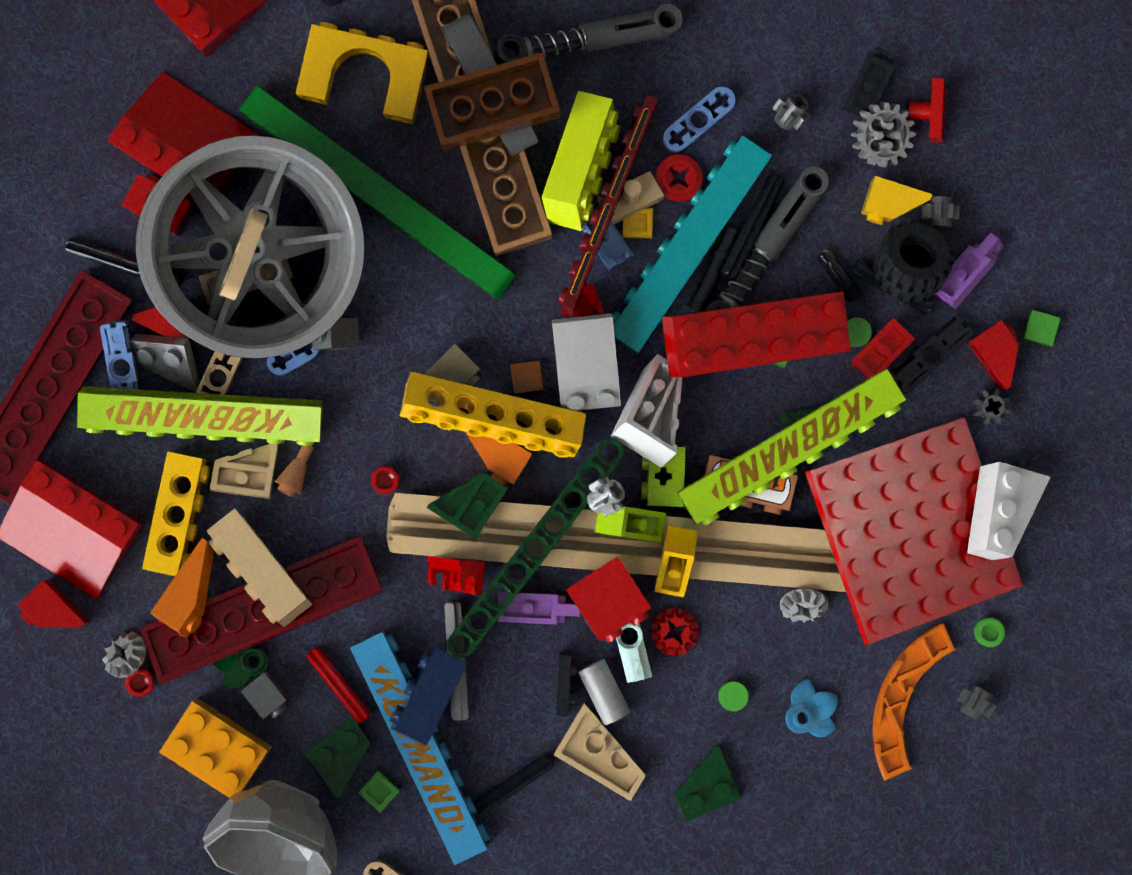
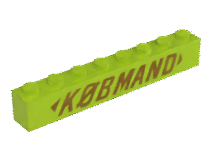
M888 369L882 370L678 491L677 494L694 523L699 524L702 522L706 526L718 519L720 516L717 512L727 506L731 511L745 503L744 496L752 491L758 495L772 486L769 481L779 475L783 480L797 472L798 470L795 466L806 460L810 464L823 456L821 450L830 445L834 449L850 440L847 435L858 429L859 433H862L876 425L873 420L884 414L885 418L900 411L901 407L899 404L906 401Z
M83 386L78 392L77 428L86 429L88 433H103L104 430H116V434L132 435L134 431L146 432V435L150 437H162L165 433L176 434V437L182 439H191L195 435L207 436V439L216 441L224 440L225 437H237V441L240 442L267 439L268 443L282 444L285 440L297 441L298 445L311 446L314 445V442H320L323 400Z

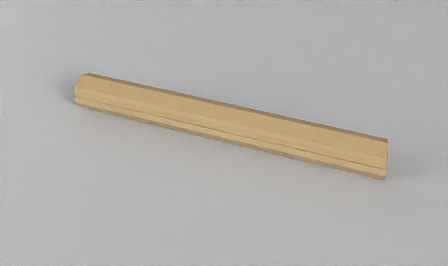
M395 493L389 506L386 538L389 551L392 553L507 563L551 506L499 502L477 538L474 539L426 508L429 503L440 498L439 496ZM583 509L540 564V566L597 570L618 556L629 573L657 576L667 527L671 525L698 531L695 557L689 579L846 592L826 532L820 529L716 520L704 526L702 522L695 524L692 518L666 516L662 543L595 533L597 513L593 510ZM557 515L548 517L545 524L546 529L551 533L559 532L563 527L562 519ZM538 539L531 540L527 545V551L533 557L541 556L545 549L542 541Z

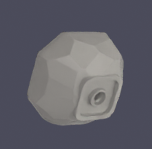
M268 780L262 785L233 794L211 820L203 835V841L205 842L203 847L215 865L235 875H330L338 863L337 846L333 831L325 813L319 808V800L304 791L276 780Z

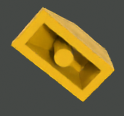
M875 176L871 180L861 214L867 216V221L883 225L884 221L889 223L926 204L931 200L932 194Z
M668 525L654 592L684 597L695 557L698 531Z

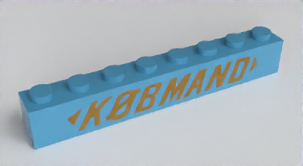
M384 630L353 645L350 649L454 865L487 850L488 844L486 841L490 840L489 833L484 823L478 825L473 815L477 813L475 804L471 796L465 798L460 788L464 786L463 779L457 769L452 771L447 761L451 758L446 744L444 742L439 744L434 734L438 731L437 726L427 746L420 745L390 729L393 725V722L389 721L397 705H403L407 697L403 692L409 681L408 679L412 677L405 661L400 663L395 653L399 650L394 636L392 634L387 636Z

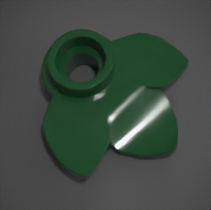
M254 646L215 662L213 666L225 673L222 683L223 687L237 689L245 686L251 677H257L264 673L268 668L269 659L264 650ZM252 657L259 658L258 666L250 667L249 660Z

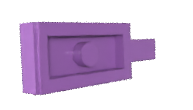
M990 233L980 245L978 243L973 247L969 245L954 262L953 268L938 293H934V295L956 309L994 266L998 259L997 255L1004 247L1000 238Z
M498 592V604H503L507 600V593ZM519 592L498 618L497 622L557 625V623H565V616L580 617L581 612L575 603H565L566 596Z

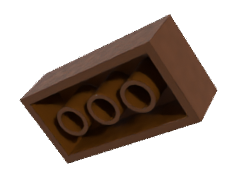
M543 52L424 86L443 152L560 118L559 105Z

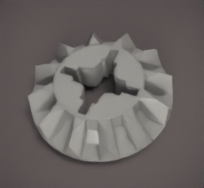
M813 589L792 590L786 593L780 600V610H782L783 617L791 618L792 622L798 620L803 621L804 624L807 620L816 622L818 617L825 616L828 609L826 596Z
M133 631L129 634L121 632L119 639L112 638V645L105 648L107 655L102 659L106 664L104 670L116 678H125L136 672L142 665L146 655V645L143 638ZM123 649H125L124 652L126 654L125 657L127 658V660L121 658V651Z

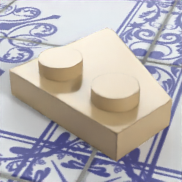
M269 443L262 447L241 451L234 456L228 455L214 461L210 490L270 499L279 444Z

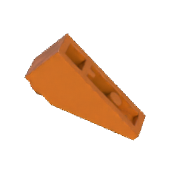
M467 434L486 467L493 472L491 478L505 487L508 482L514 485L533 454L514 443L503 444L493 438L485 436L473 437Z
M201 538L150 612L159 621L188 638L190 633H194L199 628L202 622L201 617L205 612L215 550L203 538Z

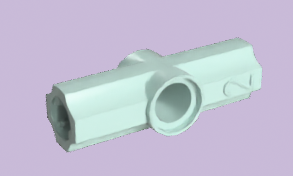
M629 622L621 628L623 631L625 628L631 627L637 631L638 637L634 643H624L621 640V635L616 638L627 683L652 677L640 623L633 626Z

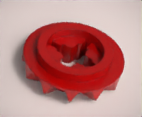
M681 154L672 155L664 159L658 166L655 175V181L664 197L670 201L685 202L694 197L701 188L703 180L702 171L698 163L691 157ZM670 169L677 174L688 170L684 178L685 185L688 188L679 183L670 187L674 178Z
M666 609L659 613L652 623V640L655 646L665 654L678 656L688 653L698 639L699 630L697 622L689 612L683 609ZM670 620L676 627L687 626L680 632L681 644L674 637L663 639L670 632V625L667 621Z

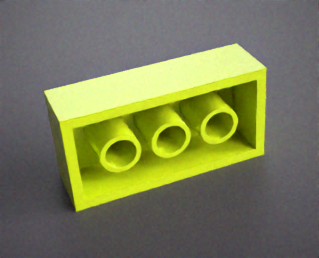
M581 91L577 92L542 194L548 223L582 231L585 221L590 222L594 210V205L591 204L594 195H599L603 182L601 174L603 168L608 169L611 160V152L609 150L611 144L617 142L620 133V126L616 123L618 112L614 111L613 99Z

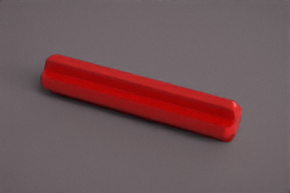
M315 647L306 655L309 662L358 723L364 722L370 717L371 711L322 649Z

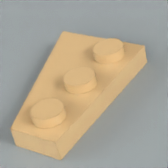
M583 703L553 755L631 801L646 774L589 707Z

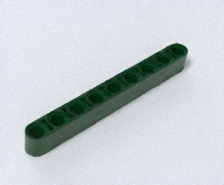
M606 439L596 447L451 634L447 641V648L452 656L456 658L468 657L588 504L587 496L592 491L583 480V472L588 468H595L598 470L601 480L604 477H609L622 460L624 450L619 441ZM607 444L615 445L618 449L617 459L614 461L605 460L601 455L603 446ZM568 492H577L581 496L582 502L578 508L570 509L565 505L564 497ZM552 515L559 516L563 521V527L557 533L549 532L545 526L547 518ZM534 539L542 541L545 547L543 554L538 557L531 556L527 551L528 543ZM515 563L523 565L526 570L525 577L519 581L513 580L508 573L510 566ZM496 587L503 588L507 593V600L503 604L493 603L490 598L492 589ZM475 612H484L488 616L489 621L486 627L477 628L473 625L472 615ZM455 637H467L470 642L469 649L465 652L457 651L453 646Z

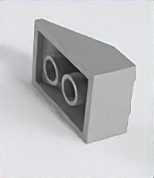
M612 313L552 320L561 408L580 411L621 406Z

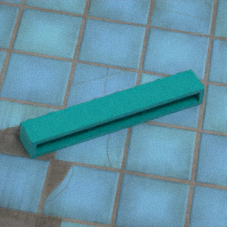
M743 135L738 142L735 140L731 141L723 153L727 157L723 165L719 166L716 164L707 177L711 183L706 190L699 189L690 202L694 206L690 214L687 216L683 213L673 227L678 230L673 239L670 240L666 237L657 251L661 255L655 265L649 262L640 276L644 281L639 289L634 286L624 299V302L628 305L622 314L616 311L613 315L615 340L637 355L772 157L771 154Z

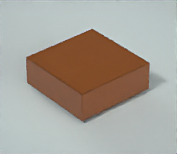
M540 361L510 364L514 394L543 390Z

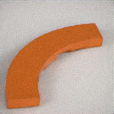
M944 623L928 629L909 644L894 661L881 685L873 716V743L877 764L884 781L912 769L905 749L904 715L914 687L922 675L941 658L956 650Z

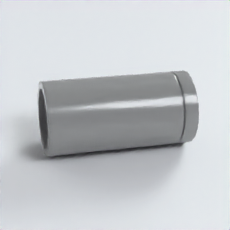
M604 658L578 671L604 725L611 724L631 713Z

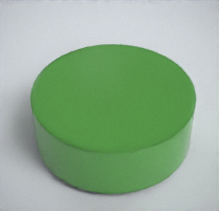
M859 317L849 319L847 324L850 347L858 348L867 344L872 336L870 324L865 319Z
M985 617L976 623L974 636L979 644L986 647H995L1004 640L1005 628L998 619Z
M728 681L720 687L718 700L726 710L739 711L748 702V691L740 682Z

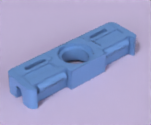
M127 320L105 322L100 327L110 387L139 389L136 358L134 351L129 350L131 349L128 328L125 327L129 324ZM123 359L127 361L130 365V372L126 375L118 374L114 369L116 360Z

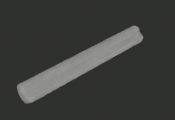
M448 602L444 605L447 641L463 620L462 604L460 602ZM457 636L453 640V646L459 652H465L464 636ZM458 658V659H460V660L466 662V661H465V658ZM466 668L450 698L451 717L457 721L469 718Z

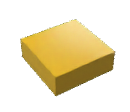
M645 208L624 219L622 237L652 239L653 208Z

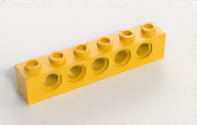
M411 372L407 380L400 411V417H405L414 423L426 422L437 425L444 430L455 429L464 431L473 437L485 436L503 444L514 443L522 445L532 451L544 450L552 452L562 458L575 457L582 444L586 418L585 413ZM428 401H435L440 406L435 407L431 405ZM458 408L466 409L469 414L462 413ZM487 415H494L498 421L491 420ZM517 421L523 422L527 428L519 426ZM545 428L552 429L556 435L548 433Z

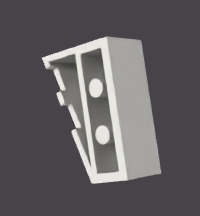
M657 354L642 370L611 434L612 438L659 467L664 466L677 454V445L675 444L676 430L679 428L677 409L681 401L682 378L669 377L668 362L662 356Z
M1002 462L981 466L967 553L990 560L1013 557L1048 484L1050 476Z

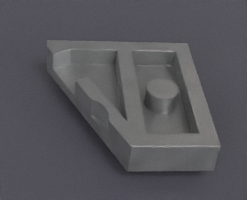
M144 334L134 335L130 341L137 365L192 392L197 391L201 381L189 339Z

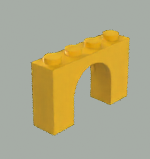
M320 22V26L311 24L296 89V95L299 99L328 105L334 76L340 64L351 56L368 54L382 60L390 71V84L383 110L384 117L414 125L430 57L428 50H424L423 45L415 42H407L406 45L395 43L394 38L384 35H378L377 39L366 36V32L357 29H349V32L337 30L338 27L336 25L326 22Z

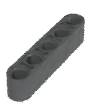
M468 13L441 27L465 74L497 65ZM531 126L499 135L511 157L539 143Z

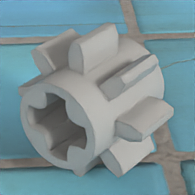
M604 477L588 486L592 492L588 494L587 502L595 513H602L606 517L623 508L620 501L624 499L625 493L621 484L616 480L609 481L608 477Z

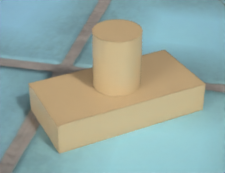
M650 171L624 184L623 193L610 222L611 226L664 199V194ZM598 196L597 201L602 207L605 199Z

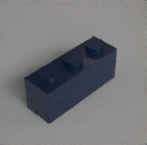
M437 647L431 648L429 652L425 650L417 664V667L421 669L416 679L411 677L404 689L403 694L407 695L403 705H397L389 721L393 722L390 729L420 745L427 746L468 663Z

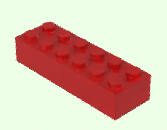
M826 292L662 317L669 377L682 378L851 351L844 292Z

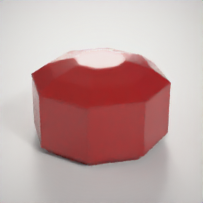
M380 466L372 472L371 485L377 493L390 495L399 488L400 476L393 467Z
M140 666L132 675L125 677L124 687L132 696L143 697L152 691L154 675L148 667Z

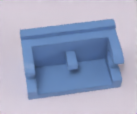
M585 221L582 230L584 234H591L594 225ZM610 224L598 252L599 257L609 272L634 256L615 225L611 226Z

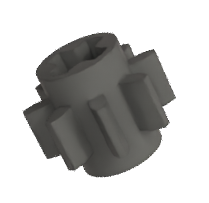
M785 93L782 98L779 97L772 107L777 112L774 116L776 123L786 130H792L793 128L799 130L811 117L806 112L809 107L807 100L796 93H792L790 96Z
M934 196L931 197L930 204L922 205V220L929 221L931 223L930 227L934 229L936 226L940 229L952 228V221L959 220L960 205L952 204V197Z
M995 389L991 396H989L986 390L980 391L982 399L972 400V403L977 405L978 410L973 416H982L984 418L983 425H988L991 418H993L996 424H1001L1000 416L1002 414H1010V411L1005 409V403L1009 401V398L1002 399L999 397V389ZM989 402H995L997 405L993 409L994 413L987 412L985 409Z
M975 685L971 691L963 688L957 699L958 702L963 704L960 712L980 722L983 715L990 719L997 707L990 703L994 696Z

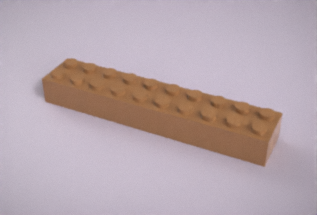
M412 0L438 82L465 75L441 27L468 13L492 54L475 0ZM500 136L460 147L495 256L498 257L552 239V233L525 151L511 157Z

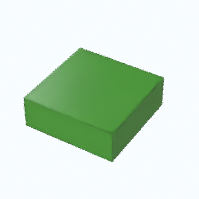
M1030 310L1022 339L1052 347L1060 317Z
M378 770L358 793L381 813L401 789Z

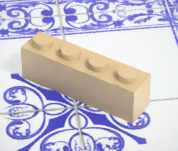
M235 508L207 530L212 538L208 543L219 556L224 553L230 560L226 566L236 578L242 576L248 583L244 589L254 601L258 598L266 606L262 609V612L272 624L277 621L285 627L312 605L257 533Z

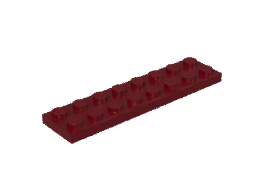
M82 270L78 273L0 404V500L8 505L12 504L22 482L36 460L41 459L76 400L78 392L85 385L104 353L100 333L101 325L105 322L123 320L134 300Z
M358 536L284 567L312 603L309 608L285 627L277 621L274 624L269 621L262 612V609L266 606L259 598L256 601L251 598L244 589L248 584L246 583L206 600L205 612L201 617L202 622L194 633H190L188 638L159 620L139 628L158 682L163 685L382 593L383 589L363 538Z

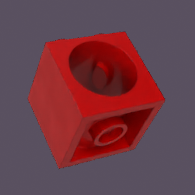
M618 556L566 589L599 642L606 639L609 643L623 634L621 628L629 622L636 626L649 617L646 611L651 609V606Z

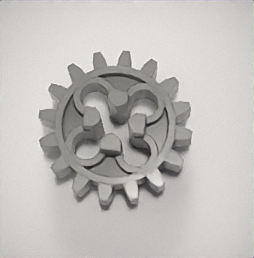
M883 101L880 102L879 106L877 104H869L870 112L861 110L859 113L863 119L853 122L858 127V131L852 132L851 136L856 137L858 141L852 146L855 149H861L858 157L867 159V163L875 166L878 164L880 167H887L888 163L897 165V156L906 158L905 148H913L914 146L909 142V138L916 136V133L909 131V127L915 123L913 120H906L909 112L900 110V105L892 103L889 105V102ZM874 119L876 120L874 121V126L877 128L885 129L883 132L874 130L872 128L871 124ZM893 119L896 120V125H895V127H894V123H892V120H893ZM884 137L893 139L895 141V147L893 148L892 142L882 139ZM872 142H873V146H875V148H874L873 150L871 149V143H872Z

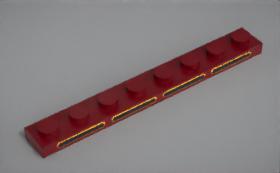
M647 95L644 103H638L635 108L632 120L636 121L633 130L627 129L621 145L626 148L622 156L616 155L611 169L612 172H615L612 182L608 180L605 182L600 196L605 199L601 208L595 207L590 220V224L594 225L591 234L585 233L579 248V250L584 251L580 261L574 260L569 272V277L573 278L569 288L564 286L559 296L558 303L562 305L560 314L562 316L572 318L623 193L624 184L629 178L655 113L658 98Z

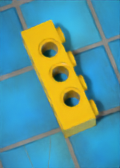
M167 452L142 566L143 570L176 576L190 556L187 553L189 542H194L198 527L196 524H193L196 512H201L204 496L200 495L202 483H207L210 473V466H206L207 459ZM182 477H187L191 482V488L185 494H182L177 488V483ZM176 506H180L185 513L184 519L180 523L174 522L171 517V512ZM170 535L178 540V548L174 552L168 551L165 547V540Z

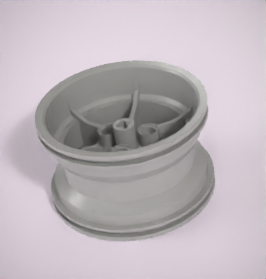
M238 136L223 139L196 150L176 163L161 177L150 192L139 218L136 233V257L140 277L149 298L160 314L178 331L213 351L242 358H265L283 355L306 346L323 335L342 316L356 292L364 262V235L357 207L348 189L335 172L321 159L309 151L284 140L264 136ZM234 168L265 170L242 211L210 184L206 178L215 173ZM284 179L295 185L308 198L319 217L322 227L276 226ZM190 193L214 234L168 247V236L175 212L184 197ZM252 209L262 210L265 214H268V220L260 236L237 298L234 301L219 295L220 289L248 216ZM214 243H221L226 250L224 258L219 261L212 259L209 254V249ZM325 247L320 277L310 295L302 303L281 261ZM265 263H270L275 268V275L269 281L262 279L259 272L261 266ZM171 268L219 269L208 315L198 310L185 297L174 278ZM252 283L286 315L277 321L259 326L245 327L227 324Z

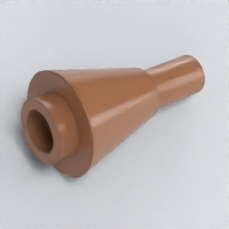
M302 445L296 459H293L274 481L279 485L277 488L279 492L289 497H294L295 493L301 495L307 469L306 463L314 449L312 445Z

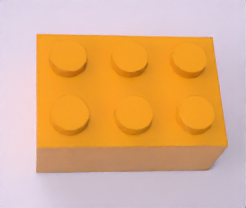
M197 698L191 702L159 753L230 798L233 794L245 790L272 746Z

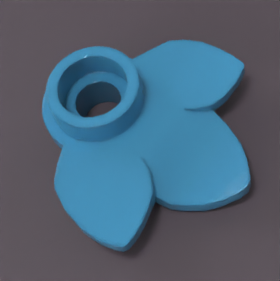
M810 679L799 682L791 692L792 706L787 710L785 716L788 728L794 733L803 734L809 732L815 737L830 735L836 730L835 724L829 717L837 708L838 696L828 691L816 693ZM799 713L805 716L803 724L799 723L797 719Z

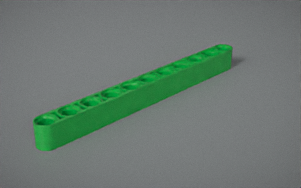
M255 86L238 109L276 139L295 144L321 159L341 179L350 193L495 299L499 300L516 278L515 274L258 86Z

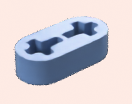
M312 347L311 351L313 353L311 355L303 352L296 356L295 352L297 350L280 355L285 358L291 354L293 357L285 363L287 367L285 370H282L280 367L274 368L273 364L277 362L276 356L267 358V366L272 373L278 376H285L318 357L320 351H313Z

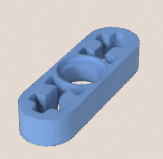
M727 87L715 88L669 126L663 136L665 148L672 153L684 151L730 113L735 105V95L732 90ZM716 95L720 97L728 96L726 102L728 107L725 108L721 105L714 110L713 113L718 115L716 118H713L711 111L703 106L705 103H708L709 108L716 103ZM696 112L705 114L708 120L706 126L702 128L694 127L690 121L691 116ZM685 122L688 130L695 135L690 137L688 132L682 137L681 141L683 144L681 146L677 143L671 145L669 143L671 140L670 133L674 132L677 135L682 132L685 127L680 124Z

